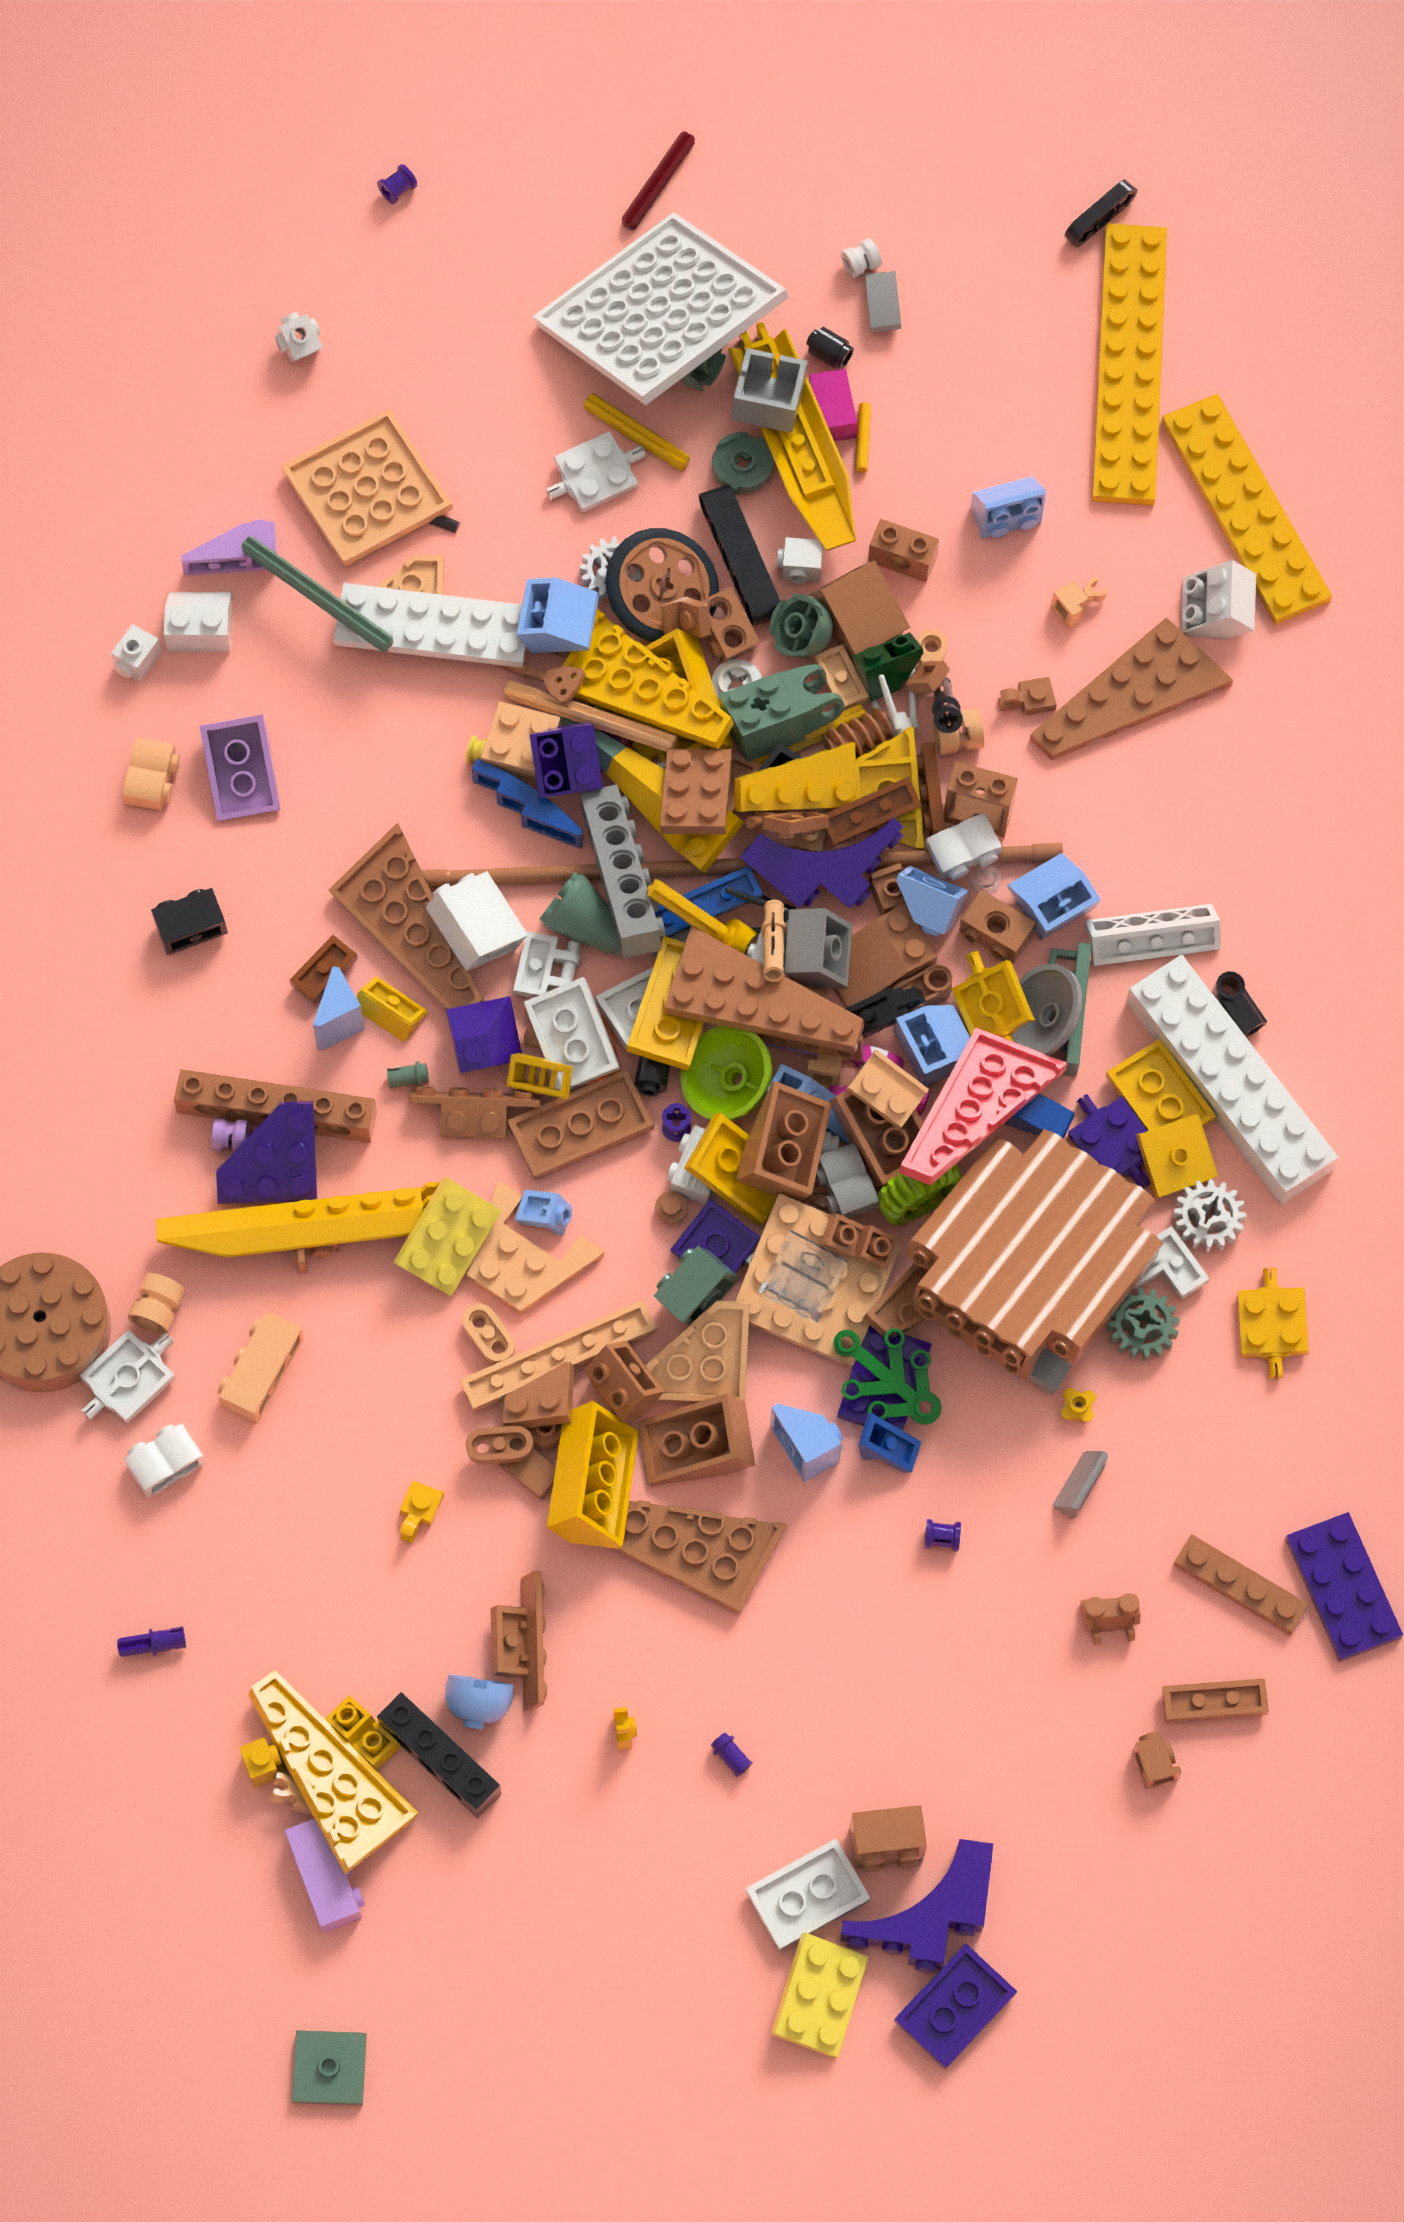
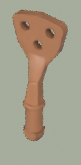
M524 663L522 668L502 666L503 669L518 673L523 678H532L544 682L551 696L561 704L569 703L579 691L585 677L584 670L577 667L563 666L550 670H539L530 663Z

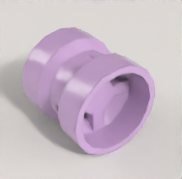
M214 1118L212 1150L223 1151L226 1148H232L235 1151L249 1136L248 1120L228 1122L224 1118Z

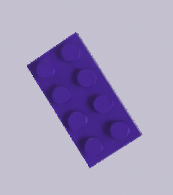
M1349 1512L1286 1535L1285 1540L1339 1662L1403 1637L1402 1630Z

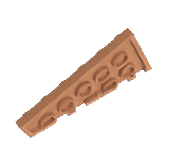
M397 823L328 891L445 1009L484 1002L470 970L466 972L425 908L434 896L400 825Z

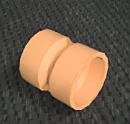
M978 708L961 710L963 716L961 727H963L964 734L960 735L959 729L953 733L939 731L934 724V716L932 715L933 735L939 756L957 753L960 747H963L965 751L984 748V730Z
M147 1273L139 1288V1293L142 1297L141 1299L134 1300L128 1313V1319L148 1331L158 1334L168 1333L175 1317L172 1309L179 1308L186 1292L185 1288L178 1282L163 1275Z

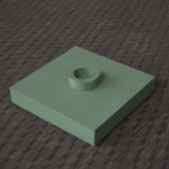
M296 2030L292 2103L363 2106L367 2033Z

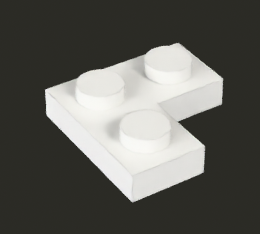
M1171 1226L1156 1235L1163 1242L1159 1254L1133 1289L1136 1290L1160 1274H1163L1182 1300L1208 1284L1209 1277Z

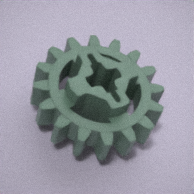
M1138 1288L1137 1296H1133L1130 1292L1125 1298V1302L1123 1301L1110 1319L1113 1321L1107 1323V1331L1115 1332L1111 1335L1110 1342H1120L1121 1345L1118 1352L1121 1354L1128 1349L1131 1351L1130 1359L1132 1360L1135 1359L1137 1353L1142 1354L1144 1361H1148L1150 1353L1160 1358L1162 1347L1170 1351L1173 1345L1170 1339H1177L1179 1333L1174 1328L1179 1326L1180 1318L1172 1317L1176 1312V1306H1166L1168 1299L1166 1295L1160 1299L1155 1298V1289H1152L1149 1295H1144L1142 1288ZM1143 1305L1135 1310L1130 1309L1134 1306ZM1155 1310H1157L1161 1314L1163 1319L1158 1317ZM1141 1320L1147 1322L1145 1329L1139 1327ZM1123 1330L1128 1331L1132 1340L1124 1333ZM1151 1339L1156 1340L1152 1343L1143 1344Z

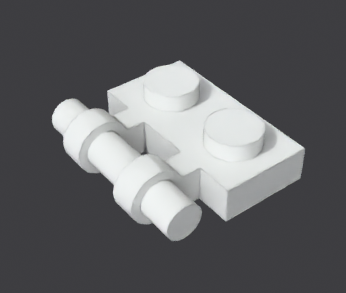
M526 931L528 936L524 940L513 994L515 996L534 998L548 992V989L553 990L572 982L575 969L580 966L581 956L579 955L581 944L576 941H569L566 951L557 949L558 937ZM554 963L563 965L561 977L551 976Z

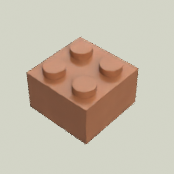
M922 1805L852 1813L849 1828L855 1868H863V1872L881 1871L884 1869L883 1865L897 1864L898 1868H911L918 1866V1861L924 1860L927 1842Z

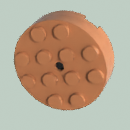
M30 1253L16 1257L1 1265L0 1378L20 1386L22 1390L31 1392L57 1391L81 1381L80 1374L102 1355L105 1347H108L111 1336L109 1308L102 1288L96 1278L82 1264L69 1257L55 1253Z

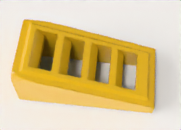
M521 1053L511 1054L506 1087L569 1099L573 1066ZM526 1064L530 1065L528 1081L524 1080ZM537 1067H541L539 1082L537 1084L534 1083ZM547 1069H551L549 1087L545 1086ZM558 1071L563 1072L561 1090L556 1089Z

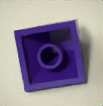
M510 996L446 1009L459 1073L510 1063L511 1054H522Z

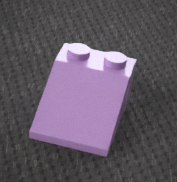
M265 714L200 725L217 821L281 810Z

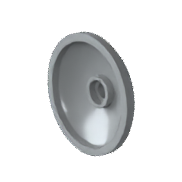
M1058 964L1040 965L1029 971L1019 981L1035 1020L1022 1026L1012 1035L1015 1043L1048 1056L1061 1048L1071 1037L1080 1019L1082 1009V992L1078 979L1069 969Z

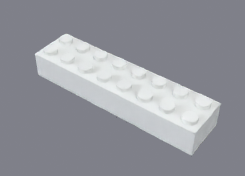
M1182 954L1129 988L1126 1004L1155 1041L1158 1039L1162 1040L1216 1114L1215 1120L1280 1205L1286 1203L1334 1171L1339 1158Z

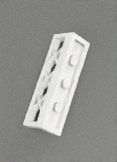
M1212 904L1085 920V929L1091 944V961L1093 966L1221 949L1220 919Z

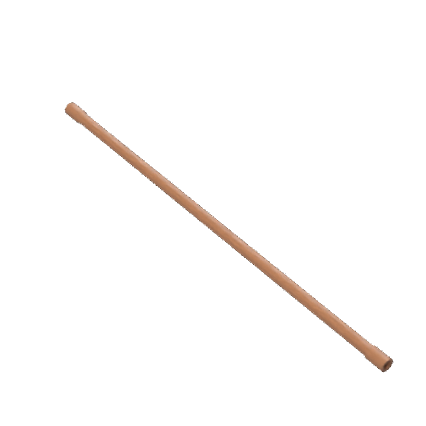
M1059 842L1036 843L1027 846H1004L1001 848V853L997 855L998 859L993 863L1047 862L1063 853V844ZM928 850L888 851L879 854L882 861L876 868H886L898 863L902 867L935 866ZM741 858L716 859L706 873H704L689 860L640 863L642 869L648 868L650 878L728 875L750 866ZM597 864L469 870H422L430 889H437L444 884H449L451 887L468 874L473 873L477 876L486 871L495 884L568 881L574 872L579 876L583 874L588 880H601ZM750 866L753 873H758Z

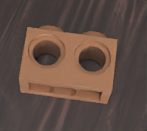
M732 586L701 601L707 603L709 608L714 606L721 608L725 615V618L718 620L713 618L709 612L711 635H708L710 640L708 647L715 659L719 658L721 663L727 662L758 647L760 640ZM728 634L734 635L739 641V646L735 648L729 647L724 641V636Z

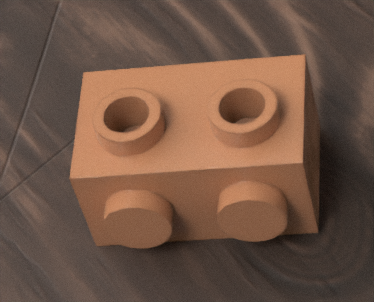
M627 1341L605 1345L584 1369L593 1387L600 1392L609 1404L612 1413L621 1422L642 1418L664 1393V1390Z

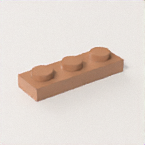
M1265 1678L1163 1686L1161 1689L1165 1723L1268 1715L1269 1713Z

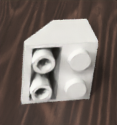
M1230 560L1183 577L1181 631L1186 636L1223 639H1231L1254 631L1256 573L1234 560Z

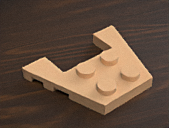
M498 1181L490 1203L502 1211L472 1260L467 1271V1279L522 1315L555 1292V1289L570 1278H575L593 1262H598L605 1253L602 1248L579 1235L559 1261L506 1226L507 1222L519 1208L522 1195L501 1181Z

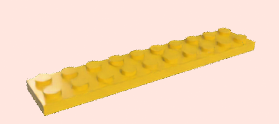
M1106 223L1093 502L1155 505L1167 227Z

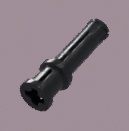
M945 677L942 684L944 691H941L939 688L933 692L935 701L932 705V714L934 716V724L939 731L953 733L961 727L963 716L959 701L953 695L951 681L948 677Z

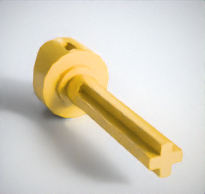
M655 879L653 884L647 887L648 897L691 926L745 954L751 939L758 935L756 931L738 919H732L726 924L721 923L658 879Z

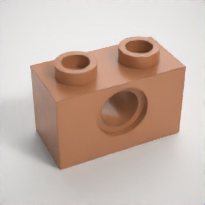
M880 518L869 544L868 562L875 560L878 566L927 582L938 556L939 539Z
M981 889L961 918L959 932L971 944H980L989 949L996 959L1011 961L1014 964L1033 937L1036 921ZM996 925L1001 927L1004 931L1001 933H993L988 928L990 926Z

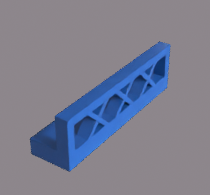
M747 866L684 893L682 896L716 918L750 903L725 893L726 887L758 898H762L763 892L750 866ZM660 904L658 905V911L654 912L656 918L662 917L666 937L670 938L691 928L690 924Z

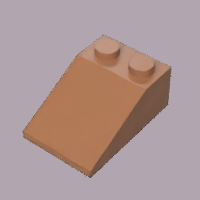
M905 904L876 918L852 936L848 988H834L846 1008L883 990L892 988L900 981L910 978L936 964L937 956L917 923L913 921Z
M772 1082L742 1151L736 1181L776 1197L780 1193L799 1201L811 1196L832 1103L782 1083Z
M723 1394L638 1421L647 1480L650 1486L726 1475L755 1466L745 1402L729 1394Z

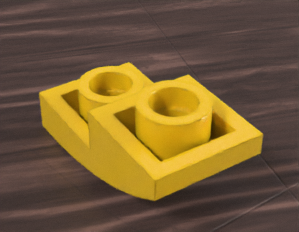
M350 1695L325 1718L376 1771L401 1748L398 1741L374 1720L373 1716Z

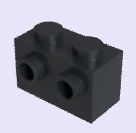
M213 888L206 890L196 889L190 892L187 897L176 901L166 900L159 903L156 908L151 909L153 921L166 955L228 934L226 922Z

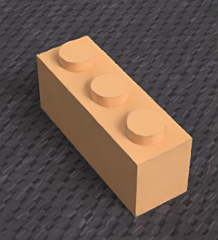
M267 1310L262 1319L257 1318L254 1321L249 1332L251 1337L246 1348L242 1346L238 1350L233 1362L235 1368L230 1377L226 1375L222 1379L217 1392L220 1394L219 1399L222 1407L255 1423H258L304 1339L301 1326Z

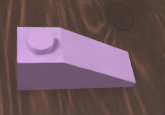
M258 519L251 523H242L181 555L184 576L267 570L243 553L241 545L247 537L253 536L278 554L275 522Z

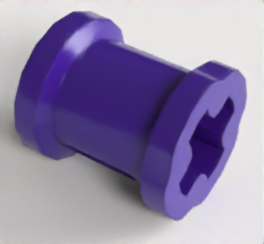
M400 164L397 166L395 173L386 179L377 181V187L389 203L395 204L401 194L408 189H415L418 182L412 171L406 165Z
M670 1104L662 1113V1133L665 1138L673 1142H680L685 1133L690 1134L691 1113L683 1104ZM679 1119L680 1126H674L673 1120Z
M927 1519L924 1549H930L931 1546L952 1548L953 1552H958L961 1522L956 1521L954 1524L933 1523L932 1519Z

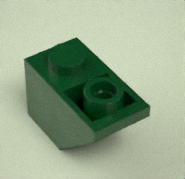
M910 632L905 635L896 636L890 641L875 647H869L853 655L855 669L871 702L884 697L878 678L879 675L885 676L890 694L899 691L924 654L922 646Z

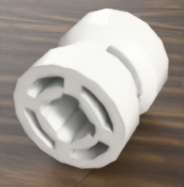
M870 238L859 242L858 247H848L840 252L843 266L848 275L853 279L863 275L866 269L874 270L882 265L880 252Z

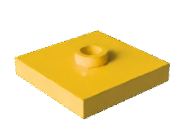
M1193 1114L1135 1135L1155 1198H1160L1193 1186L1196 1181L1202 1183L1218 1177L1199 1114Z

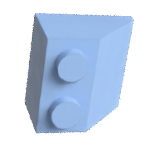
M912 866L907 867L898 874L896 881L912 919L915 923L922 925L920 929L923 932L933 936H939V933L944 935L956 925L969 890Z
M775 1404L771 1407L770 1427L804 1482L839 1463L840 1450H842L840 1441L843 1440V1437L834 1422L829 1424L824 1415L781 1404Z

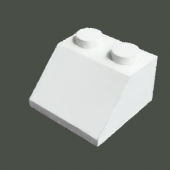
M169 592L164 614V639L167 652H231L232 592Z

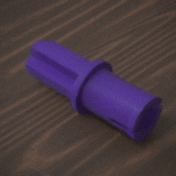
M183 1626L158 1631L149 1629L147 1634L123 1637L117 1640L118 1654L121 1657L149 1652L156 1656V1652L186 1648Z

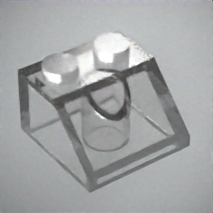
M790 1229L758 1291L765 1294L770 1300L780 1302L795 1310L799 1316L818 1322L837 1289L848 1260Z

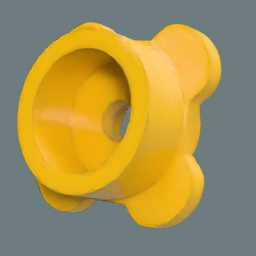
M1067 1388L1063 1392L1065 1405L1061 1409V1416L1065 1420L1087 1423L1094 1418L1092 1403L1095 1402L1096 1395L1093 1391L1079 1392L1075 1391L1074 1388ZM1077 1402L1081 1403L1082 1406L1080 1408L1075 1406Z

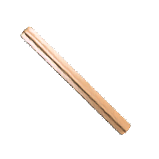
M513 680L508 681L504 688L507 699L579 723L590 722L594 728L667 752V749H675L678 744L675 734L570 700L567 704H561L549 692Z

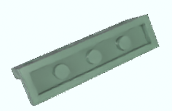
M1079 942L1077 951L1055 948L1050 950L1049 964H1056V958L1075 961V969L1072 973L1078 979L1082 992V1009L1078 1024L1067 1041V1047L1063 1045L1059 1048L1066 1055L1065 1062L1067 1067L1063 1075L1077 1076L1080 1065L1091 944Z

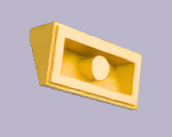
M377 976L363 986L356 996L361 1005L362 1015L403 1042L411 1036L428 1013L425 1008Z

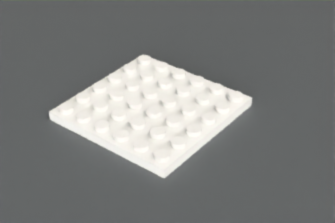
M673 212L535 314L533 319L537 327L644 405H647L778 307L789 296L786 288Z

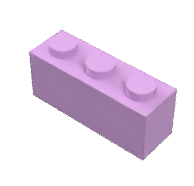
M315 1818L284 1830L322 1933L361 1919L359 1908L365 1906L358 1886L351 1889L347 1878L353 1872L351 1870L346 1875L344 1874Z

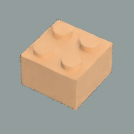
M499 701L481 755V761L510 773L530 786L537 787L529 734L560 727L561 717Z

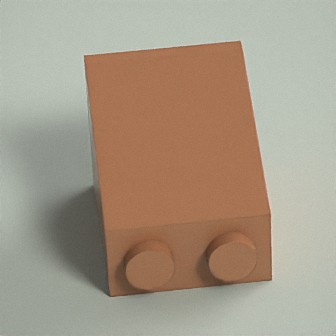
M875 560L851 570L808 594V596L814 597L826 605L833 619L834 630L832 636L838 645L843 644L850 659H853V655L869 647H875L892 640L896 636L903 635L902 632L911 628Z

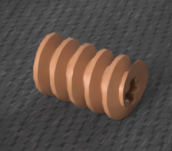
M880 708L873 709L872 716L868 713L862 714L860 721L857 718L850 719L849 726L844 722L839 724L838 732L834 728H829L826 731V736L822 734L825 750L839 747V745L848 742H855V753L859 757L864 755V747H867L871 752L875 749V742L882 744L886 741L887 737L894 738L890 723Z

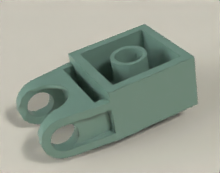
M817 664L797 667L718 694L721 709L733 721V726L729 733L746 762L772 753L779 743L789 747L805 741V735L833 722L842 714L845 704L840 695L837 693L816 694L827 681L826 672L823 667ZM819 674L816 680L805 683L809 676ZM836 703L832 710L822 712L824 707Z

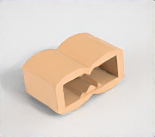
M136 738L122 791L124 804L162 811L164 803L170 802L173 784H170L169 781L172 773L177 774L180 766V755L176 752L175 744Z

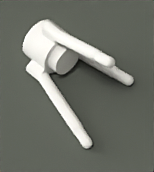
M914 668L913 671L911 672V674H910V676H909V679H910V677L913 675V673L915 672V668ZM879 675L881 689L890 716L887 718L894 737L904 732L908 727L919 728L916 693H912L909 689V717H907L906 712L897 713L885 676ZM869 699L873 709H881L876 700L871 702Z

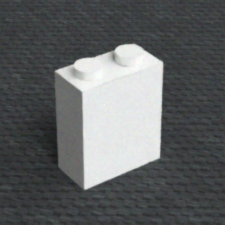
M487 871L477 876L473 873L468 874L451 887L449 884L440 886L432 893L434 897L425 907L466 972L515 951L528 936Z

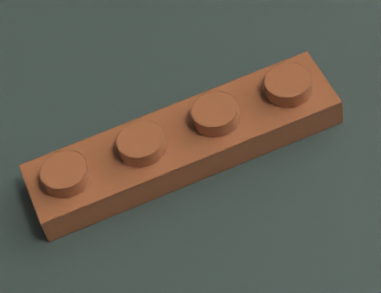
M1193 1534L1190 1535L1173 1564L1175 1567L1289 1635L1292 1634L1309 1605L1307 1602Z

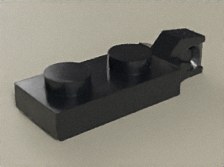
M915 986L905 991L901 987L895 989L888 988L845 1009L864 1020V1028L861 1034L864 1039L894 1025L896 1018L910 1013V1009L926 1002L922 990L917 989Z

